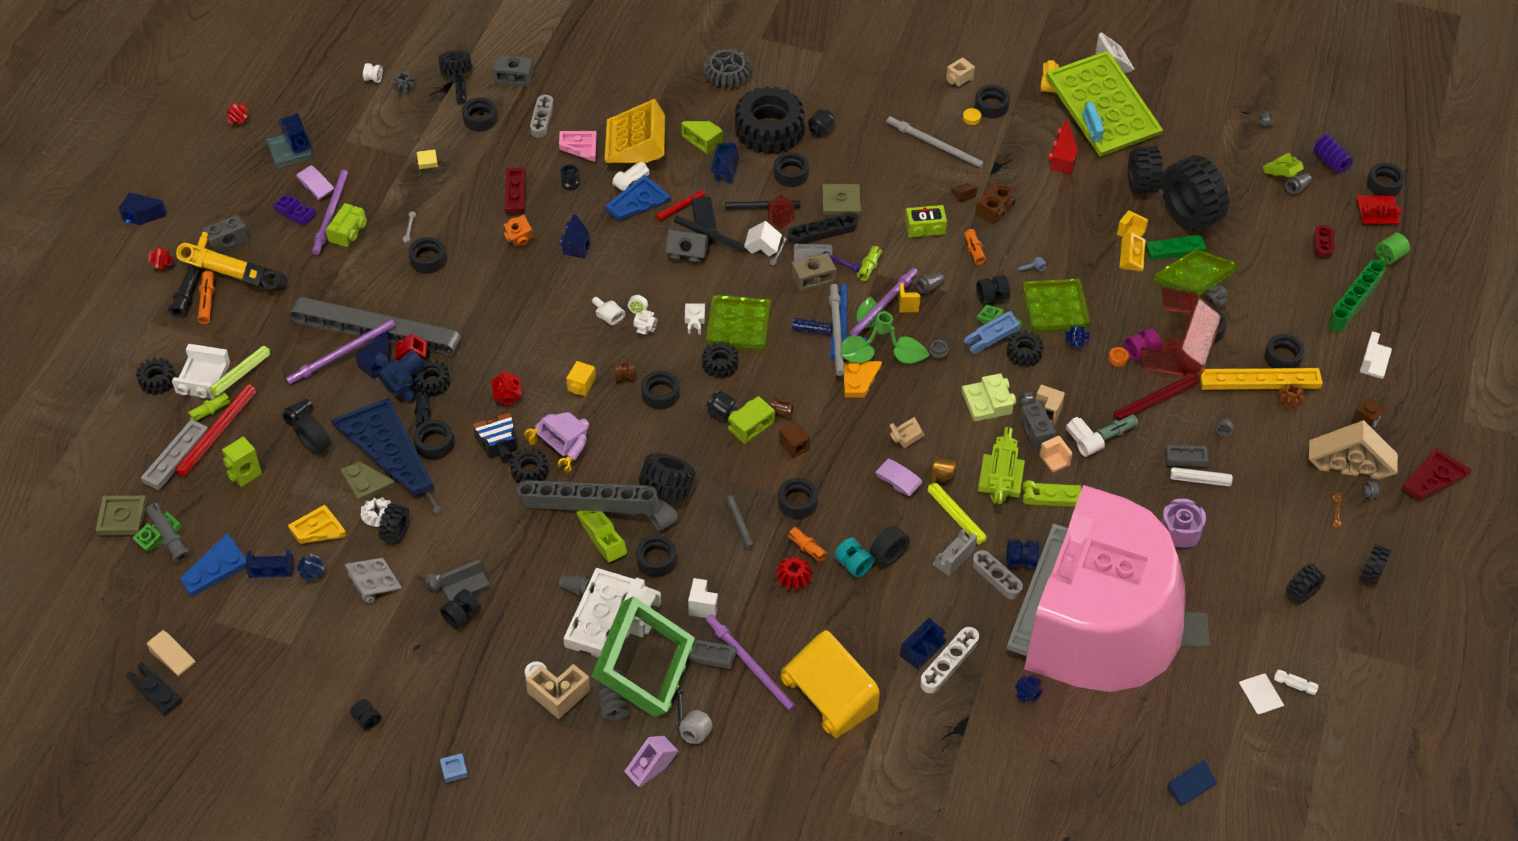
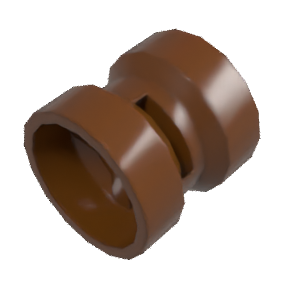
M627 360L623 364L620 361L614 362L616 382L622 381L624 378L636 380L634 360Z

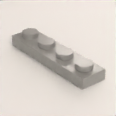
M190 420L142 475V483L160 490L176 472V467L209 430L208 427Z

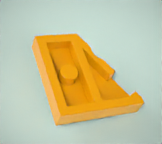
M867 361L865 363L843 362L845 398L865 397L869 387L875 380L877 372L881 370L882 361Z

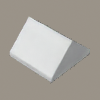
M1101 32L1098 36L1095 53L1099 54L1109 51L1123 73L1132 72L1134 67L1122 47Z

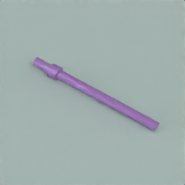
M342 170L320 231L316 233L315 244L312 250L314 255H319L322 245L326 243V228L331 223L347 179L348 171Z
M912 268L907 274L902 275L898 279V283L850 331V334L856 337L899 293L900 283H904V288H907L911 284L912 279L918 274L917 269Z
M391 319L314 363L300 367L299 371L286 377L289 384H292L303 377L311 376L312 372L395 327L394 321Z
M713 615L708 616L706 622L715 630V635L721 641L724 640L728 645L735 646L737 649L736 654L786 709L792 711L796 705L730 635V630L725 625H721Z

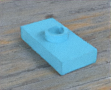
M1088 102L1084 108L1083 117L1092 140L1096 143L1101 141L1104 129L1102 119L1098 116L1093 102Z

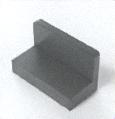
M480 560L473 561L440 575L442 590L448 601H454L453 597L463 589L468 590L474 596L490 590V584L483 573Z

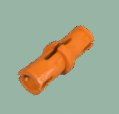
M969 229L964 233L968 243L967 249L972 254L974 263L982 265L986 262V257L982 250L983 245L978 240L975 230Z
M794 527L789 532L788 538L795 542L802 552H807L818 563L824 561L828 553L819 547L812 537H807L797 527Z

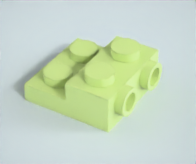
M1001 373L982 377L980 383L962 386V394L974 422L1013 413L1016 398L1013 393H1009V381L1007 378L1003 379Z

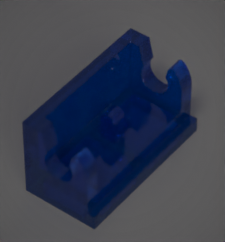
M717 143L711 172H714L717 182H720V176H724L728 184H733L739 161V154L735 143Z
M286 550V556L255 557L252 555V551H248L245 563L248 577H292L294 556L291 554V550Z
M929 617L901 644L900 657L919 670L946 643L947 639L943 637L946 632Z

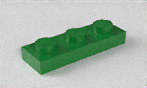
M1201 235L1149 241L1145 244L1150 261L1199 255L1206 252V246Z

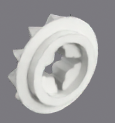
M374 497L373 500L366 501L365 505L361 507L362 520L367 525L380 526L379 522L382 520V513L384 514V509L387 508L391 501L385 500L383 497L381 499ZM376 507L380 510L379 516L375 512Z

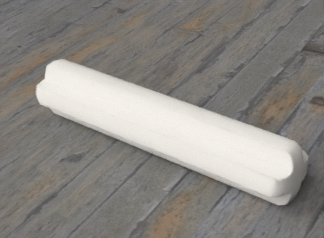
M1175 467L1170 472L1172 480L1231 486L1233 480L1232 475L1226 473Z

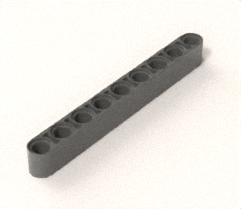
M304 297L296 299L289 313L290 319L296 323L359 337L392 319L396 326L373 338V340L396 344L399 340L413 333L427 341L426 351L446 356L454 354L461 339L460 334L452 329Z

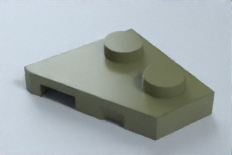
M360 461L340 469L341 475L358 503L395 487V483L391 478Z

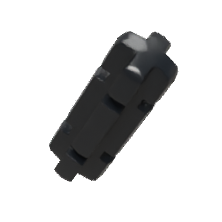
M456 75V102L458 104H465V79L463 75Z

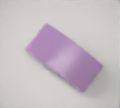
M312 165L296 175L304 187L310 190L318 201L334 192V187Z
M889 458L875 472L878 478L891 483L895 490L908 496L922 484V480L917 475Z

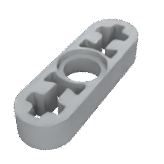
M541 95L537 98L530 124L533 137L541 138L547 134L554 108L553 98L550 95ZM541 114L546 115V117L539 118L537 116Z
M980 550L974 554L973 568L1008 599H1017L1021 596L1023 584L1012 572L987 551ZM999 571L1003 574V577L995 578L992 576V573Z

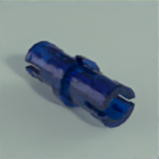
M793 318L792 330L806 331L809 334L819 333L829 336L832 334L833 323L818 322L816 319Z

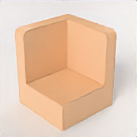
M1057 436L1042 443L1040 457L1052 472H1056L1070 466L1072 451L1062 438Z

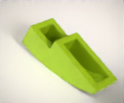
M580 510L576 512L587 534L608 563L627 554L624 540L617 534L613 523L602 511Z

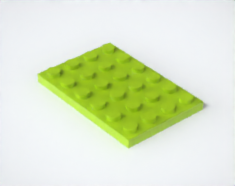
M1109 51L1047 72L1046 78L1099 157L1162 134L1163 129ZM1088 102H1093L1098 116L1102 119L1104 129L1101 141L1096 143L1093 142L1083 117V111Z

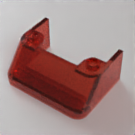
M1162 287L1161 293L1164 310L1190 313L1181 340L1169 339L1163 343L1161 350L1141 347L1143 368L1190 377L1200 376L1205 371L1221 322L1220 314L1194 292Z

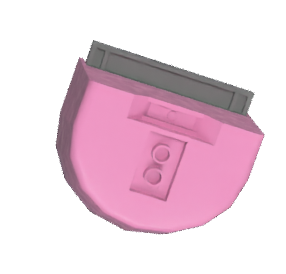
M1083 485L1069 528L1056 524L1052 525L1006 649L1027 656L1025 670L1076 687L1106 692L1140 687L1166 671L1181 646L1185 615V582L1170 532L1150 510L1127 498Z

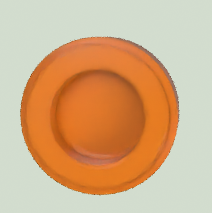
M1115 347L1110 350L1109 362L1114 366H1124L1128 363L1129 352L1122 347Z

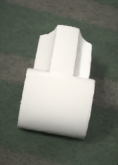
M644 162L636 163L625 173L622 171L618 172L613 178L612 184L621 191H624L643 175L648 176L649 169Z
M1073 418L1066 425V430L1075 439L1078 449L1084 457L1104 449L1105 443L1102 436L1097 432L1093 433L1081 418Z

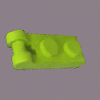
M1030 480L1023 482V491L1025 492L1023 502L1028 505L1075 507L1081 493V485L1041 484Z

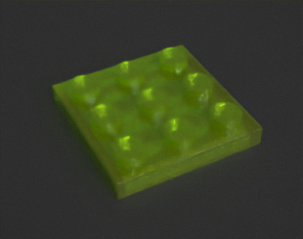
M1195 249L1154 276L1155 281L1197 296L1211 286L1216 285L1222 279L1229 277L1238 270L1236 262Z
M1080 279L1026 281L1022 283L1031 331L1089 328L1090 319Z
M712 295L706 345H713V342L719 344V341H723V345L728 342L729 347L733 345L740 348L765 349L770 300Z

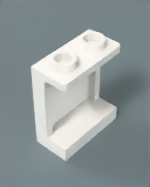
M188 344L186 348L188 359L179 378L174 377L172 380L175 392L181 395L213 399L215 396L210 393L209 387L226 374L230 365L228 352L225 349Z

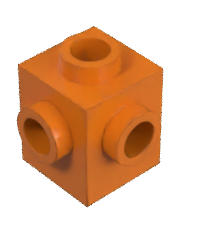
M525 215L512 218L508 223L504 224L506 229L504 235L508 242H513L515 247L523 246L529 240L536 237Z

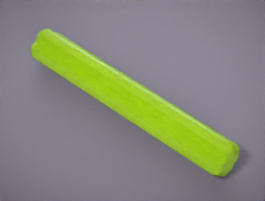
M261 346L209 387L210 393L214 396L221 394L270 355V349Z

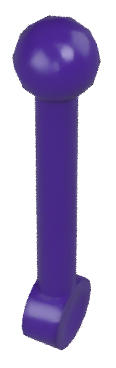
M829 254L831 260L852 268L853 271H858L860 268L858 264L853 265Z

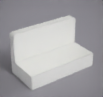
M1372 331L1360 372L1383 379L1392 349L1377 344L1380 333Z

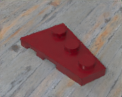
M1435 448L1404 483L1402 490L1420 501L1469 476L1472 470Z

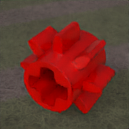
M235 102L226 111L229 115L226 119L232 125L235 122L240 125L249 116L246 113L248 108L243 103L238 105Z
M155 247L154 252L149 251L148 260L152 262V267L166 269L167 264L172 265L174 256L169 255L170 250Z

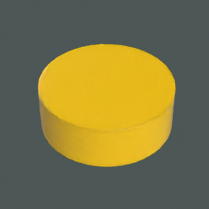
M974 108L966 109L963 113L964 123L971 126L979 124L981 112Z

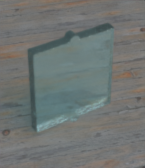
M1190 611L1185 613L1181 646H1190V648L1210 647L1207 613H1191Z

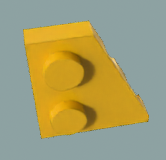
M326 505L288 525L290 532L300 544L347 536L345 529Z

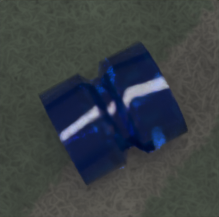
M1008 539L1007 567H1020L1023 564L1025 568H1036L1039 562V541L1026 540L1025 543H1022L1021 540Z

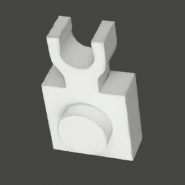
M685 303V323H688V334H691L692 328H697L698 334H701V324L705 323V304Z

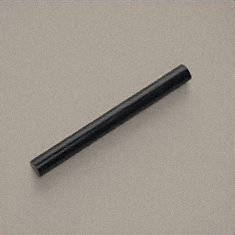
M800 200L779 201L777 208H800ZM777 201L725 202V210L772 209L771 205L773 204L775 208Z
M676 215L674 218V223L697 233L707 235L709 238L741 252L745 250L742 243Z

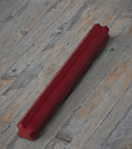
M1191 374L1116 410L1113 415L1114 419L1119 421L1132 414L1136 415L1197 385L1199 380L1195 374Z

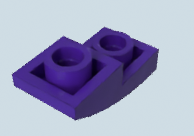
M286 194L272 205L280 214L301 225H305L316 215L314 208L302 205L298 198Z

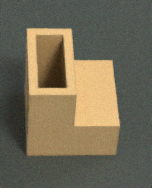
M1041 385L1037 392L1035 403L1041 402L1052 426H1054L1061 412L1065 393Z

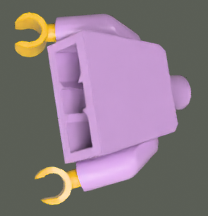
M568 412L548 414L535 425V429H527L524 435L530 445H534L538 442V434L562 456L567 455V458L559 460L558 467L560 470L563 465H567L564 472L568 474L571 471V461L576 460L585 446L589 423L586 419L578 420Z

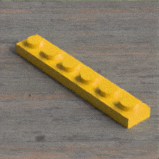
M1319 368L1200 369L1199 372L1202 390L1285 389L1287 383L1297 384L1301 389H1321L1323 384Z

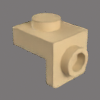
M915 417L898 427L893 423L890 424L893 431L890 433L896 444L900 442L904 448L925 436Z

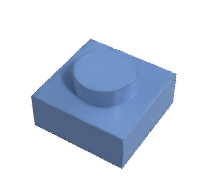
M462 753L440 759L445 783L468 777Z

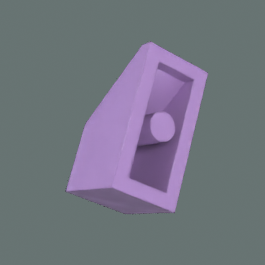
M665 736L648 737L624 772L638 787H641L666 769L678 750Z

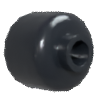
M817 110L808 120L810 132L815 136H826L835 126L834 115L828 110Z
M719 391L717 394L714 392L706 404L708 413L721 421H725L732 412L737 410L734 407L736 400L723 391Z

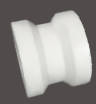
M366 63L363 69L364 81L373 80L375 83H379L383 74L382 66H372V64Z

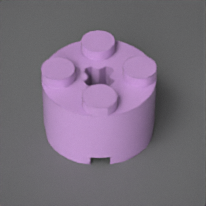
M1175 499L1164 508L1161 523L1170 532L1175 547H1194L1201 538L1206 522V514L1192 500Z

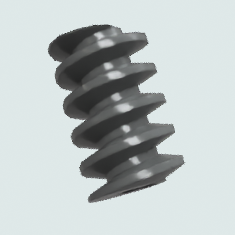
M613 669L614 671H616L617 673H619L620 675H622V676L624 677V672H623V671L618 670V669ZM597 680L601 716L610 721H620L629 715L627 699Z

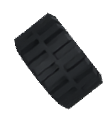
M1133 147L1128 159V178L1133 193H1158L1163 176L1162 156L1158 147Z
M652 453L645 458L639 476V484L641 486L654 487L658 497L682 500L688 497L696 471L689 463L678 457L662 453Z

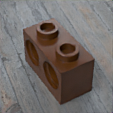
M996 180L977 201L975 215L994 225L1005 216L1009 208L1011 209L1014 206L1016 190Z

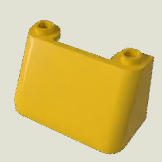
M827 630L818 634L781 670L780 677L782 682L787 687L795 688L798 686L823 714L822 727L828 734L831 733L835 739L878 711L880 691L877 684Z

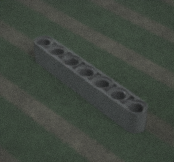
M530 480L523 481L517 486L520 500L523 506L527 508L645 514L655 513L660 508L657 492L652 486Z

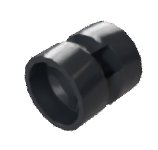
M1005 275L993 277L992 280L989 278L977 280L976 291L982 305L993 303L995 299L997 301H1004L1010 298V286Z
M466 589L461 590L453 597L454 601L450 600L440 608L443 619L455 630H459L468 622V618H473L481 611L479 601Z

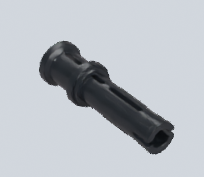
M195 266L188 267L180 290L174 294L173 304L168 308V312L172 316L177 318L185 316L186 306L191 302L190 294L200 274L198 267L195 273L193 272Z

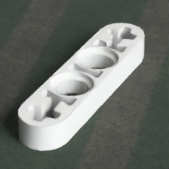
M963 628L922 674L920 686L924 692H937L976 648L979 641V633L975 628ZM972 636L973 639H969V640L966 642V645H964L965 637L968 638V637ZM952 649H959L962 655L953 656L950 651ZM944 663L949 666V670L941 671L937 666ZM935 674L936 677L934 683L927 684V681H931L934 678Z

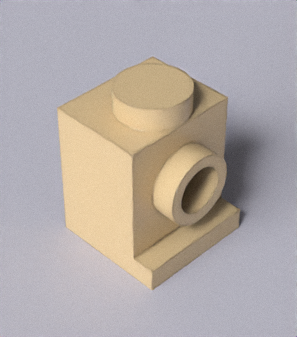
M962 57L947 67V81L959 87L969 80H974L975 66Z

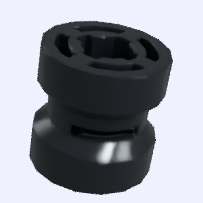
M572 164L563 166L560 170L561 186L568 191L577 189L580 185L579 169Z
M362 699L351 708L350 715L359 721V725L363 730L369 731L379 724L382 716L376 709H372L373 706L369 700Z

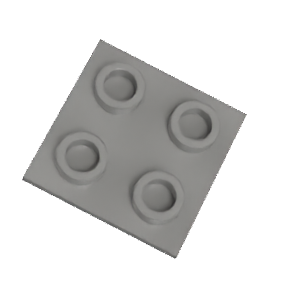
M383 558L345 564L348 570V577L354 582V586L361 593L364 602H374L376 594L402 589Z

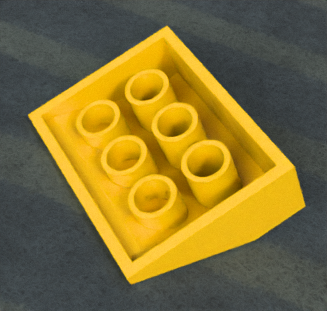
M656 99L607 119L606 163H648L664 156L665 114Z

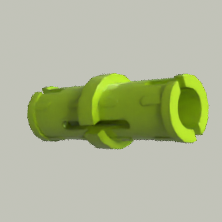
M872 246L867 257L862 260V266L857 273L858 278L863 274L860 280L867 281L872 270L877 267V261L882 254L881 249L876 253L879 247Z
M223 392L210 401H203L202 405L188 411V415H191V420L198 421L209 414L211 416L214 415L215 411L229 405L230 400H227L228 396Z

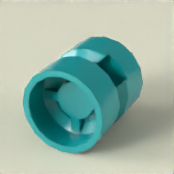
M848 538L842 542L834 554V557L843 566H846V569L855 578H859L867 573L875 561V558L866 549H862V546L854 538Z

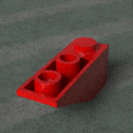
M1065 120L1063 127L1059 126L1057 133L1059 138L1054 140L1052 148L1054 151H1050L1048 161L1051 162L1050 170L1071 175L1076 162L1078 148L1069 122Z

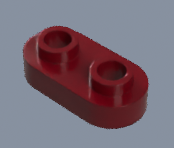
M1320 225L1316 227L1313 235L1314 251L1319 257L1329 258L1335 250L1334 231L1329 226Z

